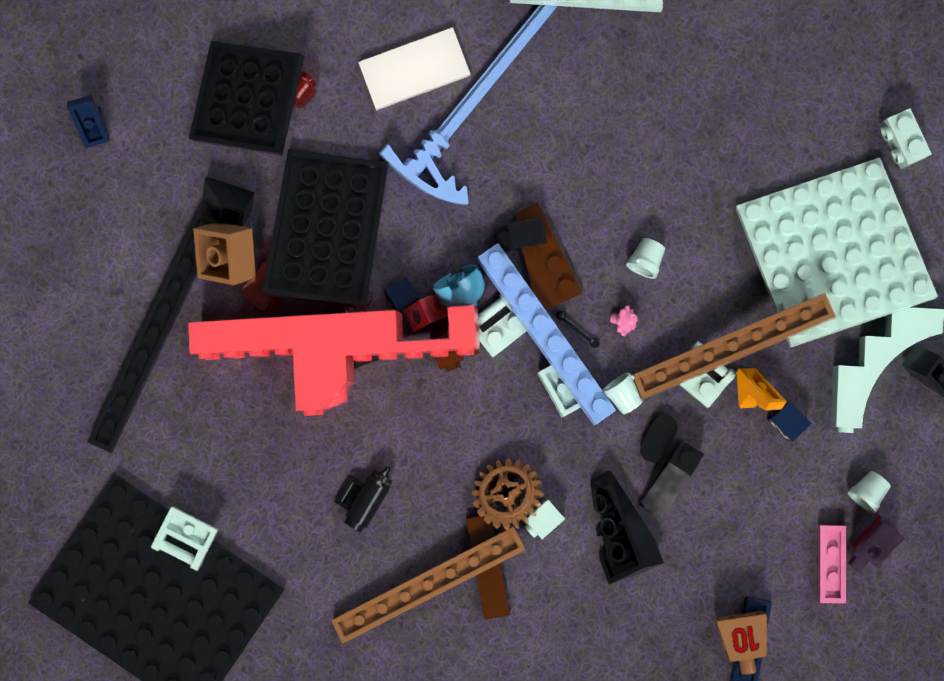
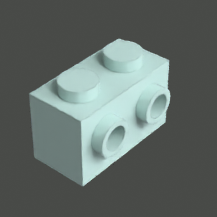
M910 108L880 123L881 134L884 140L888 141L892 150V158L899 165L900 169L932 155Z

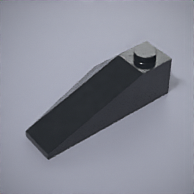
M611 470L591 479L594 511L600 514L601 525L596 528L597 536H603L604 551H599V556L608 583H616L663 564V559L653 535Z

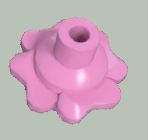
M628 305L621 309L619 314L613 313L610 317V322L617 324V332L621 333L622 336H626L627 333L634 330L638 321L633 309H630Z

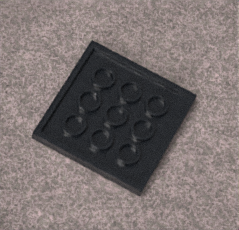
M211 41L189 139L196 142L282 156L305 56L294 52Z

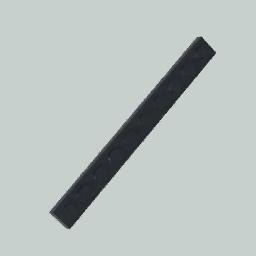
M198 211L196 212L87 441L88 443L113 453L197 276L193 228L217 222V220Z

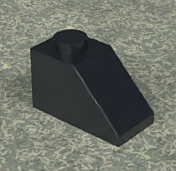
M916 344L912 351L906 355L902 366L911 376L944 398V359L940 355Z

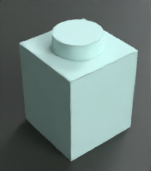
M548 499L541 503V507L534 509L537 514L536 517L530 514L527 516L529 523L524 527L534 538L538 535L543 539L565 520Z

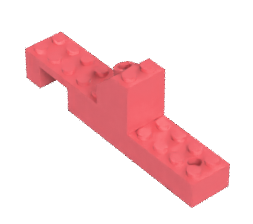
M475 306L448 307L449 339L403 341L402 313L396 310L188 323L190 354L198 355V359L219 360L220 355L223 354L224 358L230 359L245 358V353L255 357H270V352H275V355L280 356L293 355L296 411H303L304 416L324 415V410L332 409L348 401V390L355 383L354 361H372V356H378L382 360H396L399 354H404L405 358L408 359L423 358V353H430L433 357L449 356L448 351H457L459 356L474 355V350H480L478 309Z

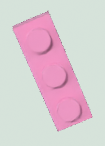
M818 525L819 603H846L845 525Z

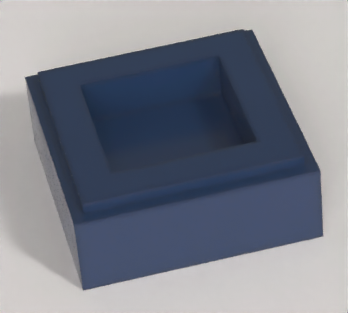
M406 276L385 290L399 312L420 298Z

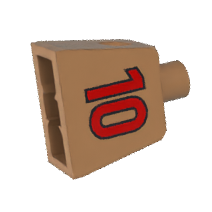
M756 611L714 618V623L727 659L730 662L739 661L741 674L756 673L755 658L767 655L766 613Z

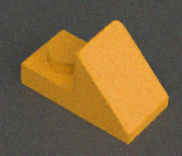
M739 368L736 372L738 404L740 408H754L757 405L764 410L783 408L787 401L756 368Z

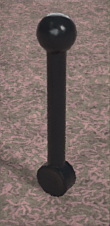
M564 311L557 312V319L565 321L590 342L591 347L597 348L600 345V341L597 338H592L566 316Z

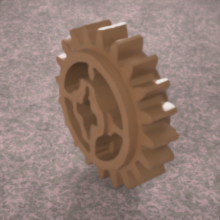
M507 458L505 466H503L497 460V468L493 469L492 466L487 465L489 473H479L483 481L474 482L479 490L473 491L472 494L479 499L475 500L473 505L479 508L477 513L480 517L485 516L484 521L487 524L493 521V526L496 529L501 526V523L506 530H509L511 523L518 529L520 520H523L526 524L529 523L528 514L536 517L537 514L533 507L542 506L537 498L544 497V494L537 489L543 485L540 480H536L538 475L535 471L531 472L532 468L528 464L523 467L522 462L517 460L513 466L512 461ZM509 477H518L524 480L525 483L519 485L518 482H510ZM523 498H525L524 501L522 502V504L518 507L519 502H520ZM491 505L505 506L507 512L496 511Z

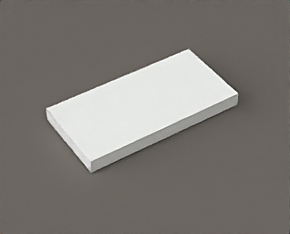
M453 27L359 62L376 110L470 76Z

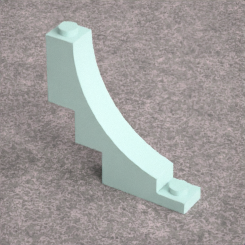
M909 307L886 315L885 337H859L858 366H833L831 427H838V432L854 433V428H862L866 402L879 375L906 348L923 339L943 333L944 309Z

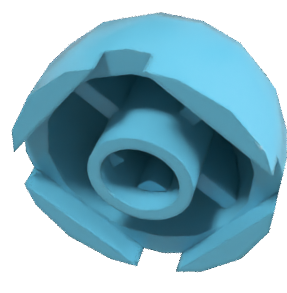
M477 264L464 266L461 268L463 272L452 276L450 273L433 285V290L442 305L447 308L477 306L476 301L482 297L485 290V282Z

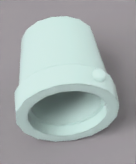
M643 238L633 255L629 257L626 266L643 277L655 279L659 273L665 247L652 239Z
M630 372L617 377L602 390L622 414L631 412L644 401L634 383V376Z
M869 471L855 486L851 487L848 495L864 510L876 513L891 486L882 476Z

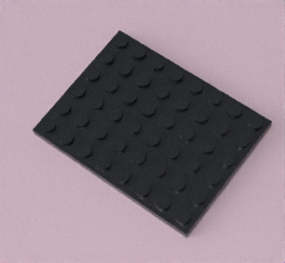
M115 475L28 603L141 681H223L285 589L214 540L198 571L190 568V564L162 550L156 551L152 549L151 546L169 510L120 476ZM167 534L165 541L196 556L198 549Z

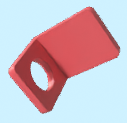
M436 294L418 300L405 308L404 313L413 332H416L430 323L448 317V308L442 305ZM414 310L420 315V323H417L413 318Z

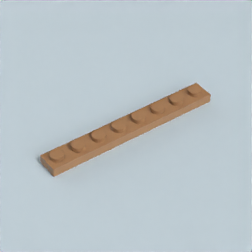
M823 293L633 375L642 399H646L836 318V315L826 293Z
M512 527L331 621L342 644L514 557L526 549L515 527Z

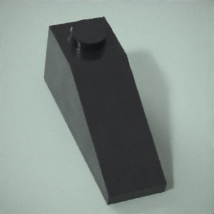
M678 440L639 505L662 518L692 476L704 453L685 441Z

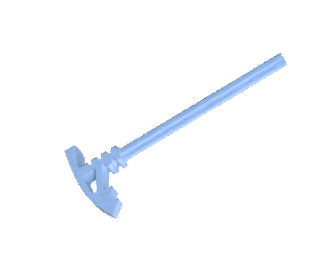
M539 5L441 126L435 131L430 130L428 132L430 139H423L420 142L423 148L421 150L414 149V159L407 158L402 164L388 144L379 152L382 159L388 162L407 181L426 194L446 202L467 205L469 203L467 187L463 186L460 191H456L455 177L451 176L448 181H445L432 159L434 157L441 158V148L448 149L450 147L448 143L450 137L558 6ZM425 168L431 174L438 188H434L418 178Z

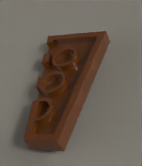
M538 202L516 212V222L537 218L543 219L547 243L523 248V254L531 290L544 309L547 311L582 294Z

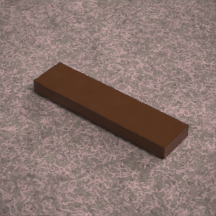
M485 516L466 518L471 548L495 537L493 522L487 524L484 521ZM498 564L476 575L485 620L510 615L501 565Z

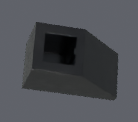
M206 177L204 180L203 200L217 222L244 226L252 211L254 192Z

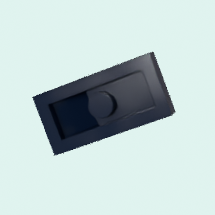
M92 95L67 102V109L85 148L110 141L101 106H96Z

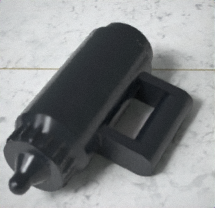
M386 466L380 472L373 471L364 483L351 475L347 479L334 502L347 510L344 523L349 527L362 532L370 524L392 484V480L389 478V466ZM357 484L361 489L349 506L345 502Z

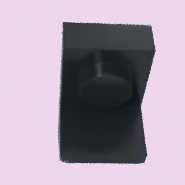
M542 218L509 223L507 226L493 229L495 243L499 244L504 252L547 243Z

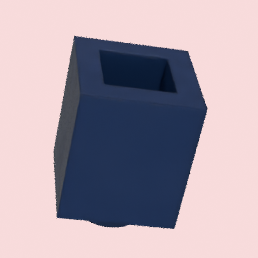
M786 402L782 409L770 410L771 416L767 419L789 442H794L811 425L810 421L791 402Z

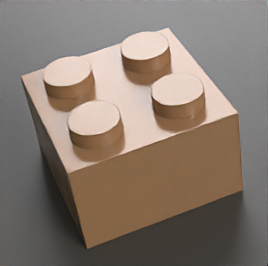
M219 222L193 228L197 277L199 279L236 285L256 278L252 228Z

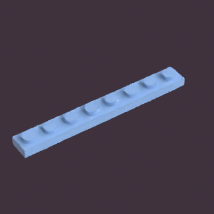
M496 244L478 256L476 260L591 423L597 425L615 412L616 409L500 245Z

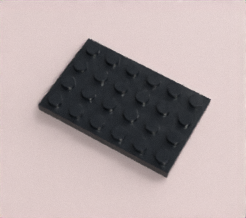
M288 149L263 287L264 296L366 309L388 174V162Z

